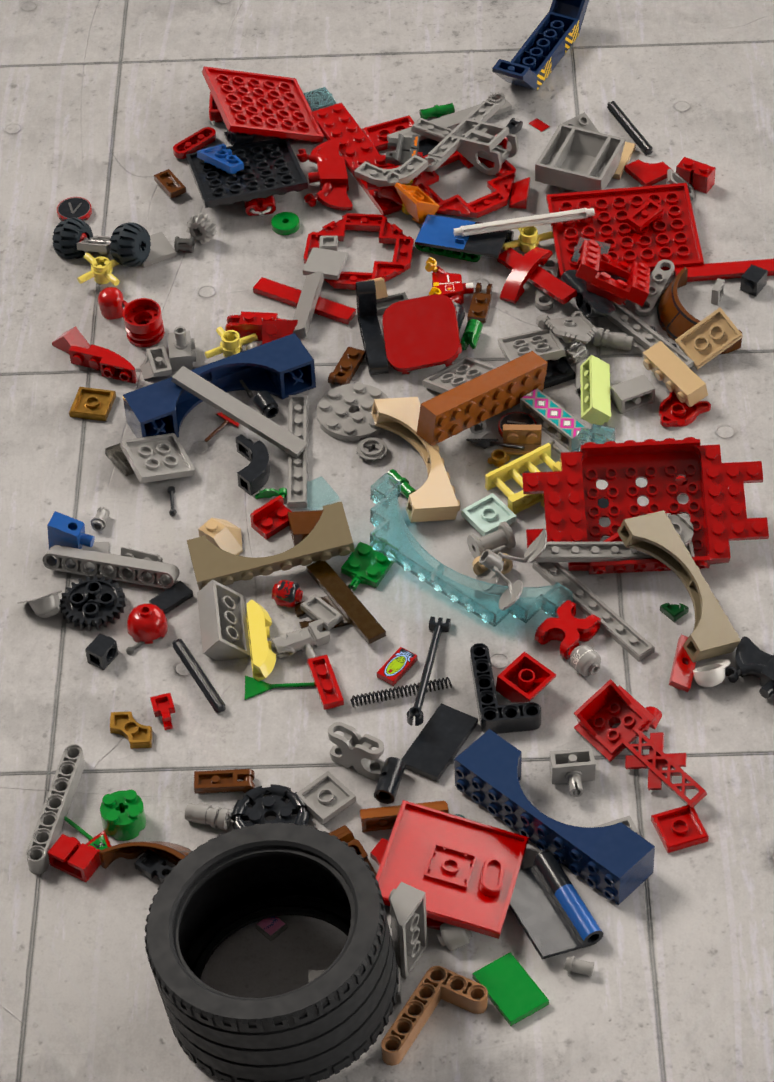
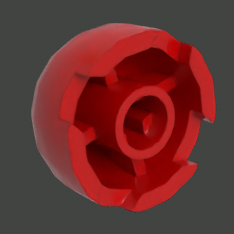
M141 604L132 609L129 614L127 630L135 642L143 641L145 644H152L153 640L159 637L163 638L166 635L168 622L164 611L154 604Z

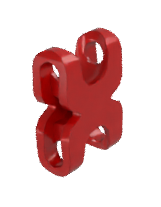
M567 600L558 607V618H547L539 625L535 632V641L542 645L551 640L561 641L560 656L569 659L571 658L572 651L579 646L578 641H589L599 631L601 618L593 614L585 619L575 618L576 603Z

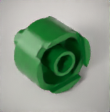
M117 791L106 794L102 798L100 814L106 835L115 837V840L128 841L136 838L139 832L146 826L143 801L136 791Z

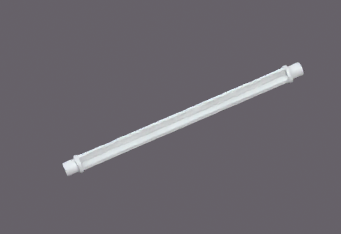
M582 208L460 226V228H453L454 236L464 237L587 219L588 217L595 216L594 208Z

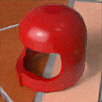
M115 287L103 289L98 295V305L102 316L109 320L123 317L124 309L122 305L125 307L128 303L123 300L122 292Z

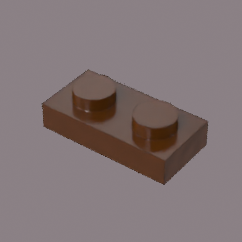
M169 169L154 175V181L171 199L186 193V187Z

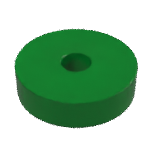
M292 212L278 213L271 220L272 230L279 235H291L300 228L299 217Z

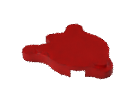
M672 391L659 406L660 424L664 427L687 426L695 421L699 414L709 412L711 404L708 401H699L689 407L686 403H681L677 395Z

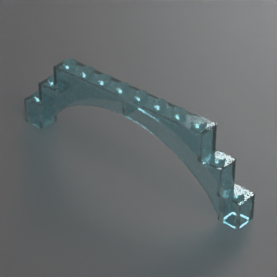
M385 473L371 485L370 499L376 505L370 509V523L376 528L370 533V546L375 551L385 555L390 561L403 567L407 572L417 576L421 581L431 585L436 591L449 597L453 602L463 606L468 612L481 618L485 623L496 627L509 613L516 619L527 623L540 609L547 615L558 618V607L567 600L572 601L573 592L557 582L551 586L523 587L519 599L508 609L502 611L499 609V599L504 591L509 588L508 586L490 584L460 574L440 563L416 541L406 526L399 508L398 497L401 495L400 481Z

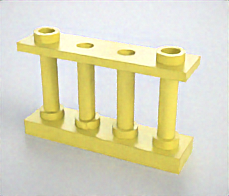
M547 443L494 471H490L485 475V489L488 491L497 486L508 498V508L514 514L541 502V499L544 498L543 494L523 495V490L514 493L504 482L513 478L523 488L522 476L520 474L527 470L531 473L541 472L536 466L543 462L553 471V464L555 462L551 459V445Z

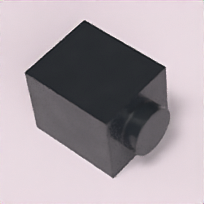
M751 264L741 276L740 290L757 296L767 284L768 270Z

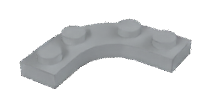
M413 155L403 165L393 169L379 168L365 161L354 170V174L356 177L378 187L394 186L396 183H409L429 165L428 160Z

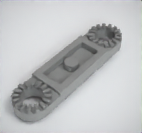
M549 258L544 266L540 265L541 268L558 277V263L556 259ZM537 288L536 308L540 309V311L551 310L554 298Z
M661 260L657 263L650 276L649 295L644 303L648 309H641V305L635 303L637 315L646 317L653 312L674 274L675 266L672 261ZM666 266L670 268V270L664 271L661 269V267Z

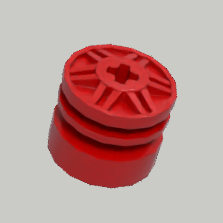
M139 298L125 306L123 320L127 339L131 344L138 347H151L163 339L165 330L161 307L156 301L148 298Z

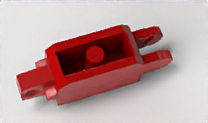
M241 311V315H230L227 317L228 324L225 326V331H237L240 334V338L256 333L258 337L256 341H262V321L286 319L278 318V313Z

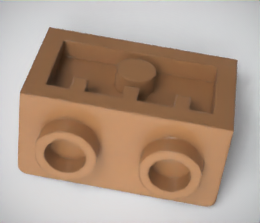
M503 424V443L525 447L524 450L503 447V450L506 454L525 455L541 447L542 425Z

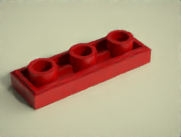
M681 634L677 643L669 685L688 692L691 688L696 662H692L683 647L689 637Z

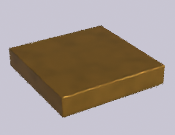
M79 387L69 411L70 417L106 421L116 398V391Z

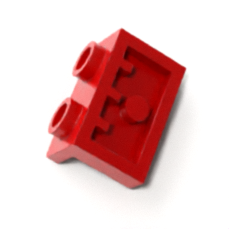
M279 495L250 514L251 527L267 540L289 526L288 512L292 511L284 505L283 497Z

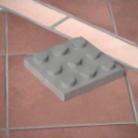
M550 328L498 339V345L508 362L531 351L535 352L545 361L558 360L560 357L566 356L564 347Z
M466 356L453 363V365L425 378L422 382L424 387L442 394L497 367Z
M175 433L121 440L120 447L140 483L195 475V468Z

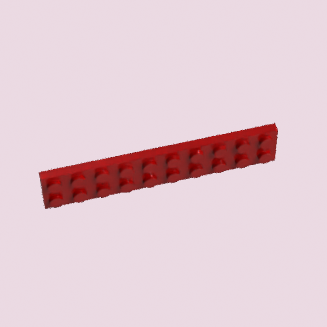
M342 102L311 112L327 140L340 138V156H344L345 165L380 213L386 216L401 211L402 205L399 206L390 199H380L378 189L368 190L367 182L355 176L353 157L380 155V153Z

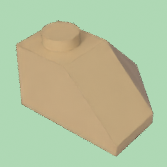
M210 518L198 529L199 537L206 535L207 540L220 549L234 555H239L243 552L241 528L224 519Z

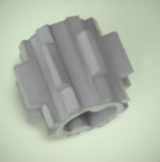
M575 341L565 347L566 356L564 358L572 366L587 360L588 349L581 342L577 343Z

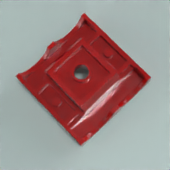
M585 239L578 252L581 255L577 262L579 268L575 276L587 281V290L619 305L626 300H630L643 306L649 295L650 268L642 262H633L632 266L629 267L623 261H615L608 254H600L601 246L596 241ZM599 267L615 275H618L626 279L627 281L625 282L620 279L615 280L605 272L599 273Z

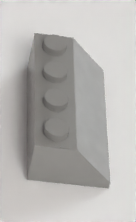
M212 579L197 592L203 654L217 661L248 658L250 650L243 595Z
M401 882L397 889H393L389 895V915H391V938L397 965L400 968L401 977L406 979L428 946L425 892Z

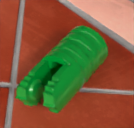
M470 319L467 322L460 342L462 351L467 350L469 344L472 349H476L483 328L479 320Z

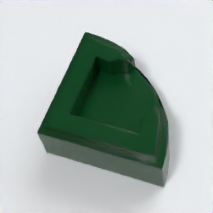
M665 603L660 606V611L675 622L689 612V607L681 603L679 605Z

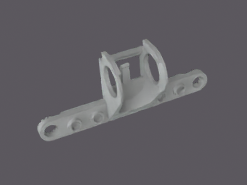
M499 92L497 94L492 93L486 101H483L428 153L425 160H428L429 166L424 171L431 172L436 170L457 150L482 173L487 175L498 173L502 166L500 152L493 149L505 137L512 146L508 158L515 156L519 149L517 135L510 134L508 127L486 123L506 103L505 95ZM478 151H485L491 155L495 164L494 168H487L479 161Z

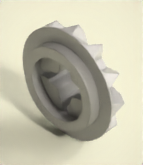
M366 438L357 445L359 458H364L366 462L369 460L375 462L376 459L382 460V457L386 456L387 453L386 443L379 438Z

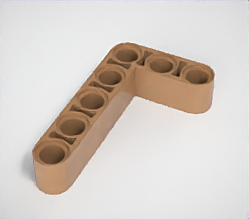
M433 966L429 968L381 1042L382 1060L384 1063L393 1066L403 1060L441 999L473 1014L484 1013L488 1008V991L486 987L444 967Z

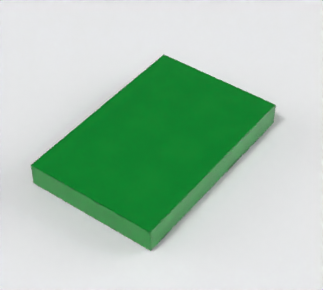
M511 952L472 973V978L477 983L486 987L488 998L510 1026L549 1005V999Z

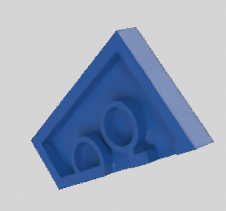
M224 143L197 151V158L226 171L228 174H235L237 171L244 170V163L236 155H232V151L226 149Z

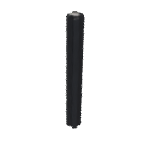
M615 101L608 102L607 109L645 155L651 154L653 147Z
M174 640L172 642L174 650L216 713L225 711V703L183 640Z

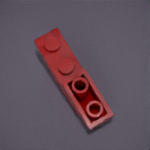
M91 344L89 349L71 345L69 349L71 364L101 370V376L136 384L135 367L119 354Z

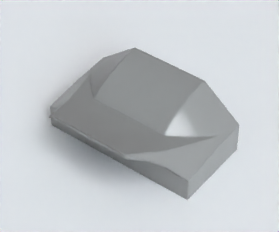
M164 345L146 349V358L140 366L144 380L173 375Z

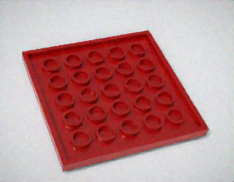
M203 67L202 74L228 131L249 135L256 134L265 137L273 136L281 139L290 138L310 142H323L324 135L316 119L311 114L312 110L296 78Z

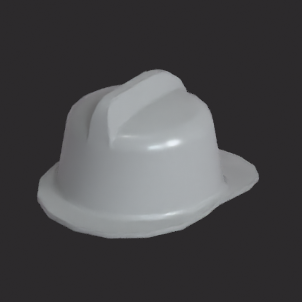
M62 590L40 598L17 602V604L28 602L37 616L48 618L60 612L58 594Z

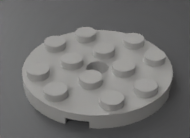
M360 382L330 389L322 396L317 405L316 414L320 428L329 436L342 441L356 442L360 441V438L368 436L373 438L385 430L384 428L377 427L371 414L374 399H385L388 396L379 388Z

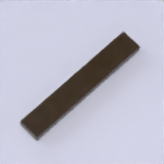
M319 560L306 566L310 576L368 644L386 636L384 628L326 561Z

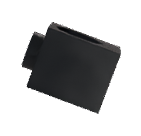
M101 633L85 649L87 662L102 670H105L118 655L116 640Z

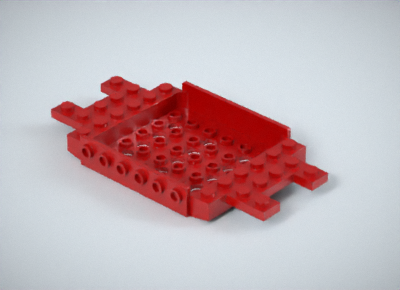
M687 437L683 440L667 438L663 441L647 439L644 442L627 440L624 443L607 441L604 444L587 442L581 445L579 452H561V471L522 473L523 495L543 494L547 542H601L600 539L603 536L611 537L616 534L624 519L663 510L665 513H672L671 515L686 513L690 516L694 533L691 542L693 543L695 557H692L699 569H707L712 564L729 563L731 558L729 541L769 538L767 517L747 518L744 483L763 482L762 461L722 463L720 444L700 445V439H695L694 437ZM678 476H684L687 479V483L681 486L676 483L675 479ZM644 478L647 481V485L642 488L638 487L636 480ZM605 480L608 486L601 490L597 488L596 482ZM684 494L688 497L689 501L686 504H680L677 501V497ZM644 496L649 500V503L646 506H640L637 499ZM602 498L607 499L609 506L606 508L599 507L597 504L598 500ZM602 517H607L611 523L607 527H602L599 524V520ZM543 529L526 530L527 548ZM658 559L568 562V571H588L589 574L671 570Z

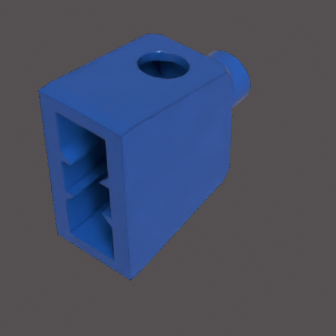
M56 511L53 513L47 525L49 549L54 545L81 549L83 545L93 546L95 536L85 534V524L82 521Z

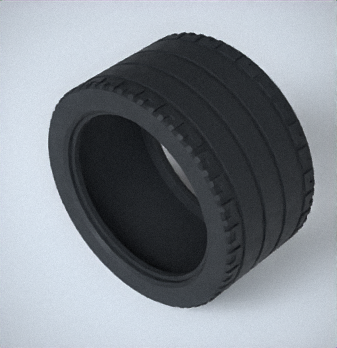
M294 823L255 824L231 830L208 840V842L188 853L184 859H181L171 869L169 875L163 879L164 882L159 885L157 894L153 896V903L149 906L150 914L146 917L145 948L173 1033L185 1054L189 1055L191 1060L198 1064L199 1068L202 1070L206 1069L209 1075L216 1076L218 1080H225L227 1082H317L328 1079L333 1074H338L345 1067L348 1068L351 1063L360 1059V1056L370 1049L369 1047L377 1041L376 1038L383 1033L384 1026H387L388 1018L392 1015L394 1011L393 1006L396 1005L397 1001L396 994H398L399 984L398 966L379 883L375 878L374 872L370 870L369 864L364 862V858L361 855H357L356 850L353 847H349L348 843L340 841L338 837L331 836L326 831H320L317 828H310L306 825H295ZM283 915L307 916L334 925L348 936L338 957L322 974L308 984L284 994L264 998L238 997L217 991L200 980L209 958L228 937L241 928L262 919Z

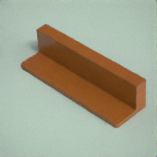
M444 800L415 803L448 813V804ZM401 805L361 809L362 832L393 829Z

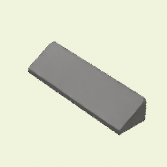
M322 271L306 275L293 320H298V324L293 332L296 335L307 336L324 281Z

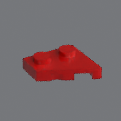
M298 320L262 321V345L293 334Z

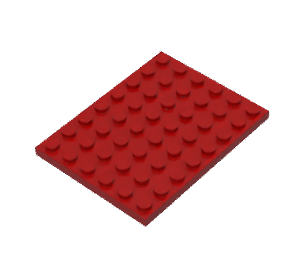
M687 183L546 195L549 213L582 208H594L595 216L588 217L587 219L551 223L560 279L565 271L578 270L577 262L579 259L575 255L580 250L579 244L582 246V242L585 239L596 241L602 250L608 249L607 254L613 260L623 261L629 267L632 266L633 262H642L650 268V272L654 270L657 263L661 260H670L674 263L675 267L704 264ZM649 199H652L664 207V211L639 232L626 223V218ZM666 266L661 267L662 270H670ZM599 267V273L605 272L609 275H615Z

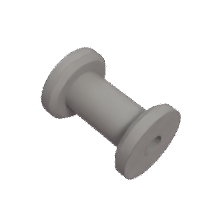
M505 521L499 524L498 531L480 538L474 534L467 537L468 547L474 558L481 556L487 549L493 550L503 545L512 549L516 545L514 533Z

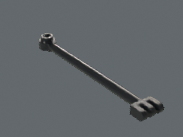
M430 617L429 630L434 632L414 707L410 708L407 712V723L411 726L413 725V716H415V726L421 725L424 721V714L421 710L441 633L449 632L451 619L449 618L446 619V623H443V618L441 617L438 618V622H435V617Z

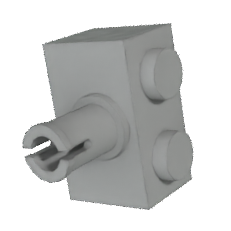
M179 326L174 329V332L168 333L170 365L172 371H178L182 366L192 370L193 362H196V353L192 351V349H195V340L191 338L190 331H186L184 327Z
M593 747L550 751L549 768L552 784L569 783L570 795L576 797L575 790H577V796H581L584 793L582 782L595 780L596 764Z

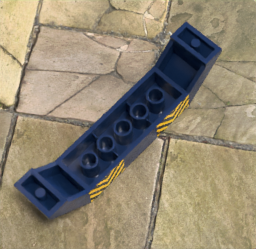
M553 0L547 15L510 62L499 59L492 68V72L508 83L538 90L579 36L589 0Z

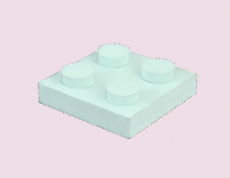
M493 493L461 510V516L482 536L498 531V526L501 522L505 521L510 525L517 521V515Z

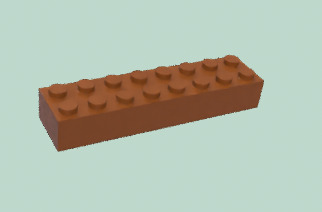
M531 351L421 403L416 434L433 446L471 428L481 421L483 422L520 403L522 397L535 389L543 392L548 362Z

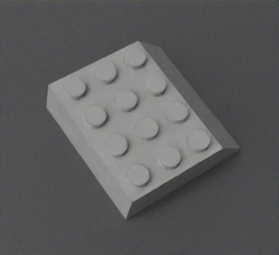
M560 123L535 164V181L577 192L605 190L619 166L625 139Z

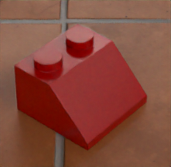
M524 651L497 676L496 691L510 702H530L556 678V674Z

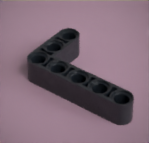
M375 281L356 282L357 317L369 375L389 373L377 316Z
M483 643L472 645L470 648V665L482 732L485 733L490 729L496 734L532 731L540 728L541 706L539 704L529 702L498 705L488 646Z

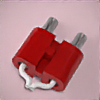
M274 195L267 198L244 201L245 210L249 216H264L265 214H272L276 210Z

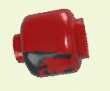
M281 580L278 584L274 585L272 599L275 600L277 605L293 608L297 602L302 601L303 591L300 590L298 583Z

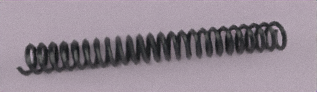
M446 677V679L430 680L428 683L430 692H432L431 683L434 691H436L435 682L438 690H440L439 681L442 690H444L443 680L446 689H448L447 679L450 688H452L450 679ZM420 683L406 685L405 687L402 685L401 688L398 686L397 689L394 687L393 690L389 688V691L385 689V692L384 690H381V692L377 690V692L373 691V693L369 692L364 695L361 693L360 696L357 694L356 697L353 695L350 701L354 708L355 699L356 706L358 707L359 698L360 705L362 706L363 697L364 704L366 705L367 696L368 703L371 704V695L372 701L375 703V694L376 700L379 702L378 693L381 702H383V695L385 701H387V694L389 700H391V693L395 700V692L399 699V691L403 698V690L407 697V689L411 696V688L413 694L416 695L415 687L418 692Z

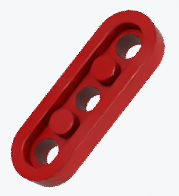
M211 127L202 128L173 146L174 156L179 159H185L186 154L195 153L216 140L215 129Z

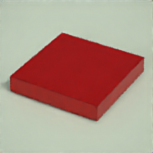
M686 805L651 815V821L667 853L705 843L709 840V836L694 807L691 809Z

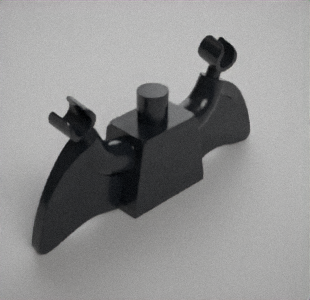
M742 637L735 654L736 668L727 667L725 675L728 676L731 683H735L738 680V676H755L760 678V686L762 688H760L759 692L762 697L768 699L774 695V655L760 650L748 637Z

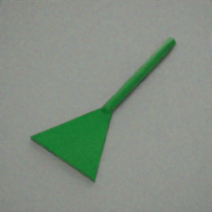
M245 675V700L273 688L314 687L315 684L314 682L269 684Z

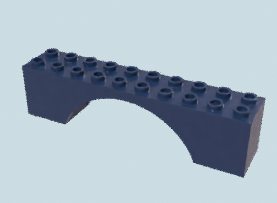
M295 333L191 370L225 392L245 390L240 380H243L251 391H268L271 395L282 400L288 398L289 395H296L316 388L314 359ZM172 377L123 394L126 422L136 438L175 433L176 437L179 438V431L183 420L194 407L203 401L171 381Z
M492 730L486 731L454 759L455 786L460 792L466 793L475 803L485 807L490 814L499 817L508 827L514 828L521 835L529 837V840L536 844L541 851L552 852L559 864L562 863L574 875L584 879L590 887L599 890L608 900H612L619 905L653 874L655 846L622 822L604 827H577L556 821L535 808L524 795L520 786L522 752Z

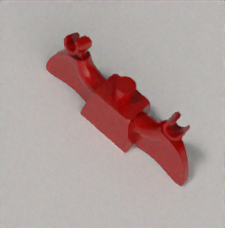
M334 138L318 145L312 150L310 155L306 153L305 149L298 150L297 158L300 162L303 163L309 160V162L317 164L318 172L308 173L309 183L319 182L320 191L315 196L310 193L304 196L305 202L310 207H314L316 201H319L322 205L334 209H353V204L347 195L349 185L344 156L339 154L340 138Z

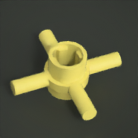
M534 226L517 228L520 232L518 240L504 243L503 249L520 247L522 252L527 253L533 248L538 247L540 241L552 239V231L538 235V230Z
M90 253L84 255V258L91 264V271L77 278L80 284L93 277L94 281L98 284L111 282L117 286L120 283V280L112 274V268L119 264L115 259L109 260L103 256L94 258Z
M218 327L216 332L221 337L220 346L206 351L205 356L208 359L222 353L224 357L238 354L241 352L243 345L258 340V337L254 333L240 338L237 331H225L222 327Z

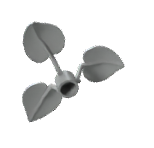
M544 528L527 548L524 558L505 555L501 552L495 554L489 549L485 550L480 556L479 562L487 567L488 570L476 576L479 587L484 592H489L497 584L499 576L508 584L509 588L504 591L499 599V609L502 611L512 606L519 599L523 591V583L520 580H517L512 585L501 573L504 565L502 558L523 563L527 561L530 563L535 562L542 555L547 545V532Z

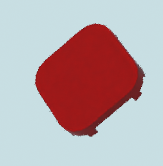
M433 294L398 301L391 304L385 310L382 323L386 356L391 367L402 372V374H410L409 371L443 364L448 367L453 365L452 362L462 353L457 310L453 301L448 296Z

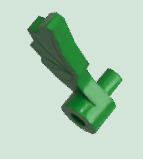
M282 487L277 491L273 488H265L255 495V499L272 498L273 496L278 497L281 495L283 500H285L287 489Z

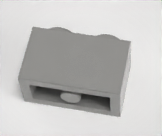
M641 375L611 386V401L619 412L623 414L654 403L655 387L645 375Z

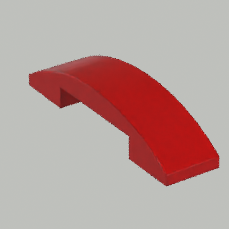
M539 247L527 252L510 272L501 291L500 299L516 304L525 292L524 284L539 265L544 266L553 252Z

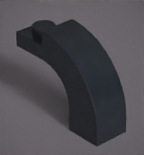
M240 434L236 437L237 452L249 460L250 464L237 472L238 486L252 496L261 490L269 479V453L262 441L259 440L253 443L251 439H247Z

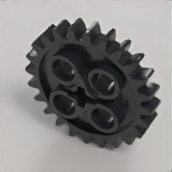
M97 575L94 576L93 580H90L88 576H86V581L79 578L78 584L72 582V588L66 587V593H62L60 610L63 618L67 619L68 624L73 622L74 628L80 625L81 630L85 626H88L89 631H91L93 626L99 630L100 625L107 627V622L114 624V618L120 619V613H124L123 607H126L125 593H123L122 587L118 586V582L113 583L112 579L105 581V576L100 580L97 579Z

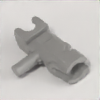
M319 619L309 623L308 627L286 633V639L282 638V636L272 638L271 648L276 654V658L291 656L300 650L302 652L305 651L308 659L316 657L311 646L319 647L330 641V632H321L324 621Z

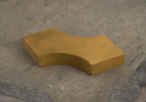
M111 712L110 733L124 736L129 741L131 749L152 748L151 726L141 725L136 722L132 712Z

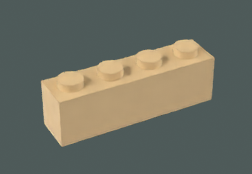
M659 341L643 352L645 368L651 370L659 381H663L670 392L673 391L681 403H686L691 407L708 396L706 383L662 341Z

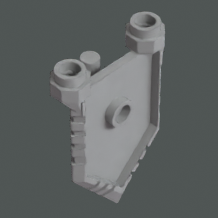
M574 311L571 317L550 319L546 314H542L537 317L536 322L541 329L550 328L558 337L563 338L565 343L578 341L588 344L598 331L581 311Z

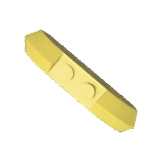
M251 599L246 604V623L253 678L261 681L269 676L276 663V654L272 651L271 641H267V638H270L269 627L272 625V621L268 612L259 603Z

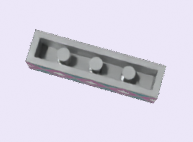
M535 389L520 399V412L532 416L536 425H542L543 431L570 452L588 442L589 428L587 425L563 409L560 404L550 399L547 394L539 389Z

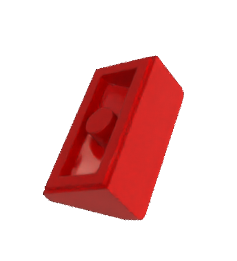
M530 177L513 183L509 208H527Z

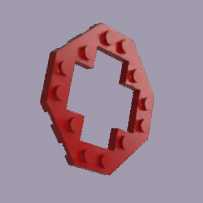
M456 150L439 168L457 160H460L468 169L474 167V165ZM478 156L481 163H484L488 168H494V162ZM505 160L500 171L495 174L497 178L487 181V187L493 193L470 203H467L458 194L442 200L429 187V185L439 181V175L435 171L421 172L414 178L411 186L420 188L439 205L436 212L438 214L479 218L507 206L516 177V168Z
M347 213L342 216L341 220L337 222L332 221L323 226L321 231H314L308 234L303 257L304 264H306L312 248H319L320 236H338V241H344L346 230L380 232L379 243L395 244L392 262L374 261L373 273L342 271L338 280L324 278L335 289L356 290V282L380 277L387 282L410 269L414 239L404 235L403 230L395 224H390L384 215Z

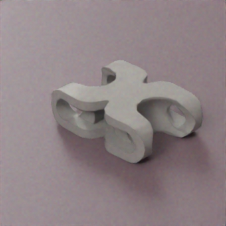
M333 723L328 728L329 740L335 744L330 750L331 760L345 768L353 765L360 775L371 780H379L384 766V761L379 759L384 753V743L369 734L361 737L354 727L345 723ZM341 731L344 733V736L335 734L334 732ZM370 766L379 768L380 770L372 771L370 769Z

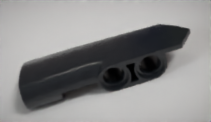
M567 270L562 274L561 281L577 291L576 304L587 318L609 316L616 311L610 300L587 290V281L575 276L577 270Z

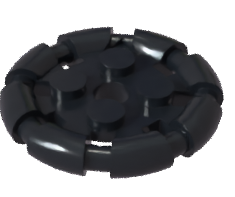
M270 784L271 787L262 788V786H258L243 794V799L238 800L234 805L231 819L234 821L232 824L233 829L265 823H294L295 825L308 826L310 815L307 812V805L296 794L297 792H292L291 788ZM268 816L276 817V819L269 821L265 818Z

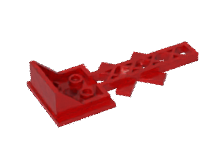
M611 679L573 713L578 721L574 729L609 762L626 748L633 754L626 755V769H648V790H662L663 782L691 809L707 795L706 790L680 768L686 767L687 754H665L663 752V732L650 733V739L642 732L656 720V717L623 687L617 686ZM620 723L617 728H612L614 724ZM639 737V744H630ZM643 750H649V754L643 755ZM672 776H682V783L673 784ZM696 789L698 793L690 800L686 796V790Z

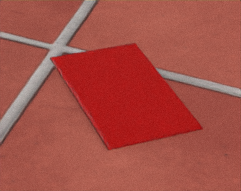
M538 118L529 123L541 132L550 127Z

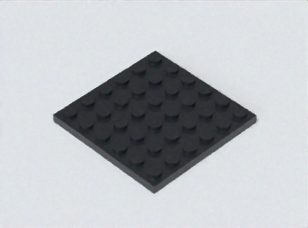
M276 137L226 147V149L232 151V155H236L244 163V170L237 171L235 174H228L226 171L218 169L210 163H205L204 160L197 158V152L186 154L187 163L205 208H215L219 205H231L235 202H247L256 198H267L272 195H284L288 192H300L308 189V182L287 138L281 139Z

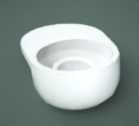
M721 659L700 665L693 670L695 681L702 687H714L722 683L725 678V667L730 664V660Z

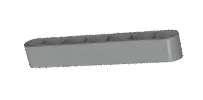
M60 545L52 546L42 559L44 566L50 570L92 577L97 575L98 578L105 576V579L165 589L172 587L180 574L178 567L169 563Z
M77 744L68 745L63 751L26 851L28 867L33 874H42L49 867L48 851L59 839L65 822L64 817L68 814L85 767L83 750Z

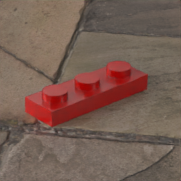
M322 655L307 659V664L323 709L343 706L344 699L328 656Z

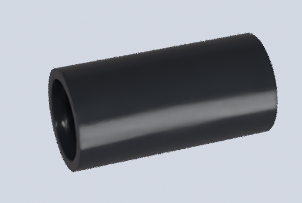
M389 757L385 760L374 792V798L384 804L394 802L406 768L405 763L401 759Z

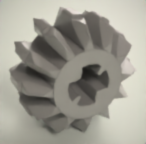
M202 213L193 215L187 222L186 226L188 228L186 232L191 234L190 237H194L195 243L200 241L203 244L212 240V237L217 232L215 230L217 225L212 223L213 219H209L208 214L203 216Z

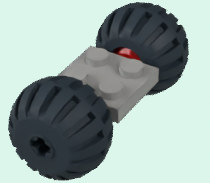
M67 218L58 223L52 238L56 254L64 259H79L86 253L99 252L100 255H107L111 251L112 257L119 264L126 267H135L144 263L151 250V239L148 231L143 226L134 222L121 224L113 231L111 237H93L92 229L85 221L78 218Z

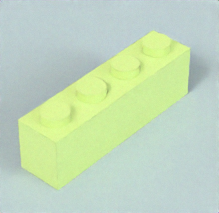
M591 355L580 366L581 419L600 428L611 418L610 364Z

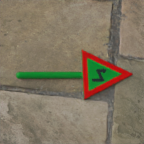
M67 816L64 817L68 824L90 840L85 845H91L99 852L111 847L104 830L93 838Z

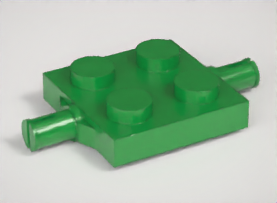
M380 540L377 547H372L363 542L358 543L354 552L351 553L341 567V573L353 579L348 585L350 590L355 591L359 584H368L377 588L395 562V556L383 551L388 545L386 541Z

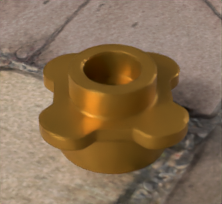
M502 449L494 450L491 453V457L488 458V463L494 464L498 468L504 466L507 461H510V456Z

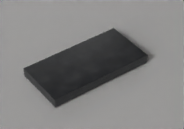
M441 703L401 760L405 763L406 769L438 782L477 726L478 718Z

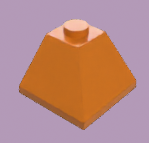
M400 183L394 185L407 212L413 216L412 219L419 224L424 223L428 214L435 215L439 205L420 188Z

